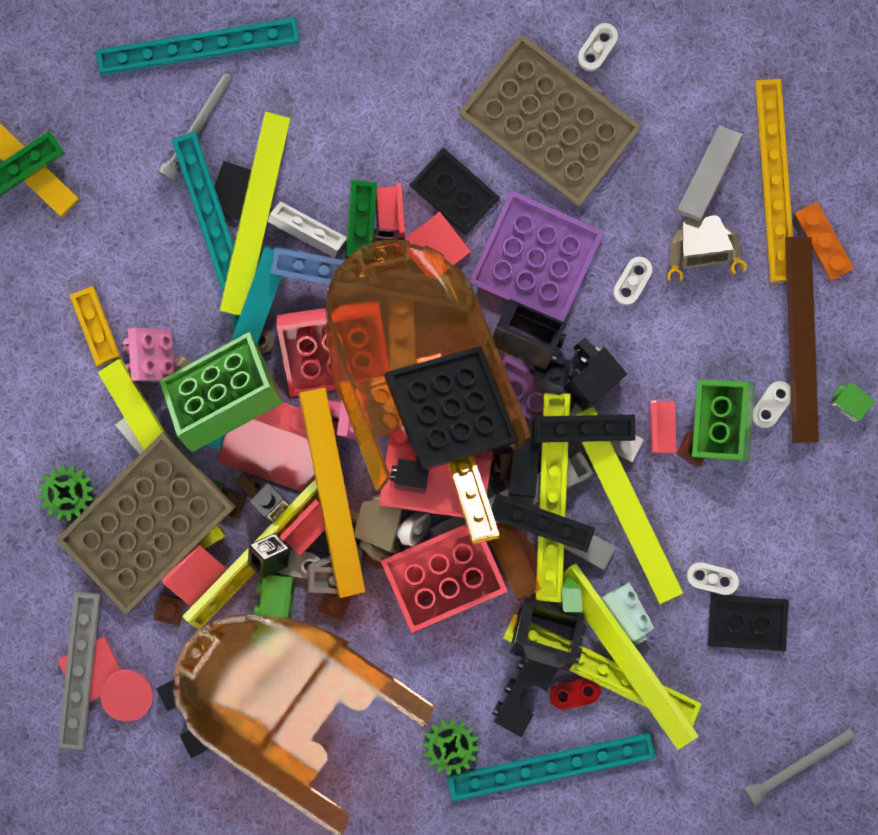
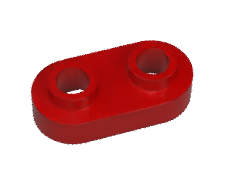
M586 678L562 682L551 688L549 698L552 705L558 709L574 708L596 702L601 695V687ZM587 686L593 689V693L590 696H586L583 693L584 688ZM560 692L567 693V699L565 701H560L558 699V694Z

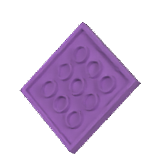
M511 190L469 280V284L478 286L479 289L509 302L512 299L564 322L604 232Z

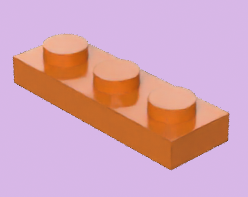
M818 202L794 214L804 235L812 237V249L830 281L854 269Z

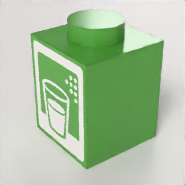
M849 382L845 386L840 384L831 395L834 397V400L830 404L856 423L863 418L875 400L852 382Z

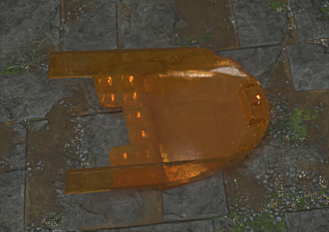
M407 240L379 241L366 245L352 253L333 275L328 287L325 303L326 339L333 381L338 398H342L376 491L382 490L391 478L377 437L395 433L403 425L384 377L388 371L481 346L518 437V442L512 445L514 450L520 449L531 437L526 420L469 280L458 266L454 267L443 258L445 255L426 245L422 247L411 244Z
M263 614L231 615L208 623L187 641L178 656L174 668V699L177 709L181 710L187 722L185 725L202 744L334 835H343L350 814L310 786V783L328 759L326 747L312 738L339 701L350 709L362 711L371 704L376 696H379L424 728L429 724L434 706L348 647V641L317 626L286 617Z

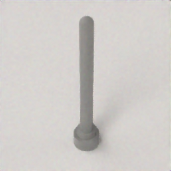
M225 73L222 75L187 134L196 131L197 135L199 134L231 82L232 77L230 74ZM176 152L170 160L162 163L157 171L163 177H169V180L175 182L180 174L178 172L180 164Z
M853 730L845 731L763 783L749 784L743 788L746 795H749V800L753 806L760 804L764 801L763 798L767 796V792L853 740L855 732Z

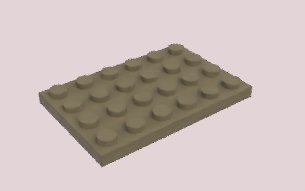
M522 34L459 112L460 117L578 208L642 128L640 124Z
M162 432L56 541L120 610L127 615L236 506L166 432Z

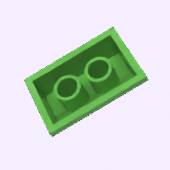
M698 379L692 457L750 462L755 397L754 384L741 381Z
M270 575L266 578L258 579L257 594H261L260 605L256 604L254 609V620H258L257 631L253 630L251 635V646H255L254 652L278 657L287 655L296 577Z

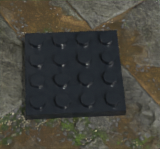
M481 346L385 373L386 383L421 472L518 442V437Z

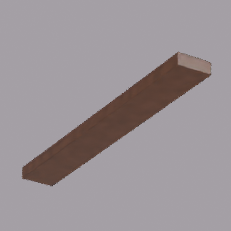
M786 237L792 443L819 442L812 237Z

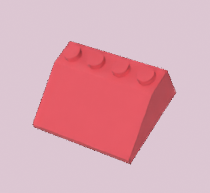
M378 299L277 315V331L290 397L299 396V392L326 388V391L344 389L345 383L363 386L386 381L384 375L390 369Z
M283 403L227 433L223 441L218 463L303 492L313 482L315 475L302 409ZM332 420L336 438L339 422Z
M391 426L379 505L464 518L447 464L429 469L425 494L394 489V481H390L392 465L397 466L398 459L416 461L407 435L400 427ZM493 451L474 456L486 495Z
M466 524L381 560L411 633L508 592L487 542L473 544Z

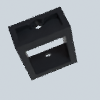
M510 299L495 328L489 346L546 370L549 362L555 363L567 336V334L563 333L567 323ZM509 326L515 327L551 344L547 346L508 328Z
M525 597L518 610L509 653L569 671L574 663L579 662L582 648H579V642L583 640L586 633V626L583 625L585 615L577 612H564L561 607ZM532 616L571 627L572 633L568 652L527 640Z

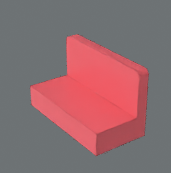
M396 183L397 187L377 188L379 229L400 230L399 238H405L402 183Z
M651 400L649 402L650 453H676L675 401L657 402V400Z
M315 500L279 537L300 556L325 531L320 502Z

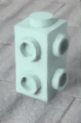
M630 582L601 597L634 645L647 639L646 634L653 630L654 627Z

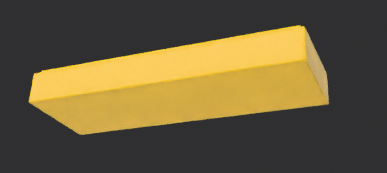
M91 286L69 295L96 366L99 367L121 358L95 287Z

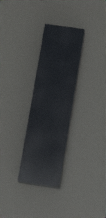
M635 414L532 416L533 443L634 441Z
M496 493L491 508L495 521L586 553L596 529L595 527Z

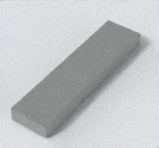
M720 125L718 126L677 209L678 214L698 222L702 221L742 140L743 134Z

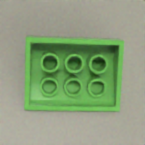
M250 332L160 380L176 434L191 452L283 404L277 385Z

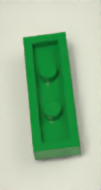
M50 131L0 163L1 196L65 154Z
M350 181L345 257L371 259L377 182Z

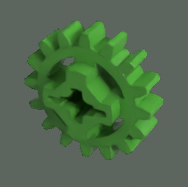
M60 465V472L52 468L50 469L51 477L43 476L46 484L38 486L44 490L43 494L38 495V498L45 500L41 508H50L48 511L49 516L57 513V520H63L66 515L68 521H73V514L79 517L82 514L81 510H86L89 507L87 502L95 501V498L90 496V492L95 491V488L88 486L92 478H83L86 471L81 469L76 473V466L73 465L67 471L65 465ZM62 476H72L67 482L57 480ZM80 485L83 488V497L79 496L78 488ZM59 487L70 488L69 493L73 498H62L64 493ZM51 489H53L54 492L53 500H51L50 496ZM69 503L76 506L71 510H62Z
M453 717L449 724H446L445 720L441 719L440 727L433 723L431 727L434 732L425 733V736L430 740L423 742V747L429 748L424 753V757L431 756L432 759L428 765L433 766L437 764L438 773L444 768L449 776L452 769L461 774L460 767L464 766L469 769L468 761H476L477 759L472 752L479 751V746L473 745V742L477 741L478 737L470 736L473 728H463L465 724L463 720L457 725ZM454 729L450 735H439L444 730ZM462 734H464L468 741V749L461 745L460 739ZM457 736L455 747L458 749L456 751L451 750L447 757H445L446 746L444 743H450ZM433 743L440 747L442 754L439 759L434 753ZM452 758H463L461 761L457 763L449 764V761Z

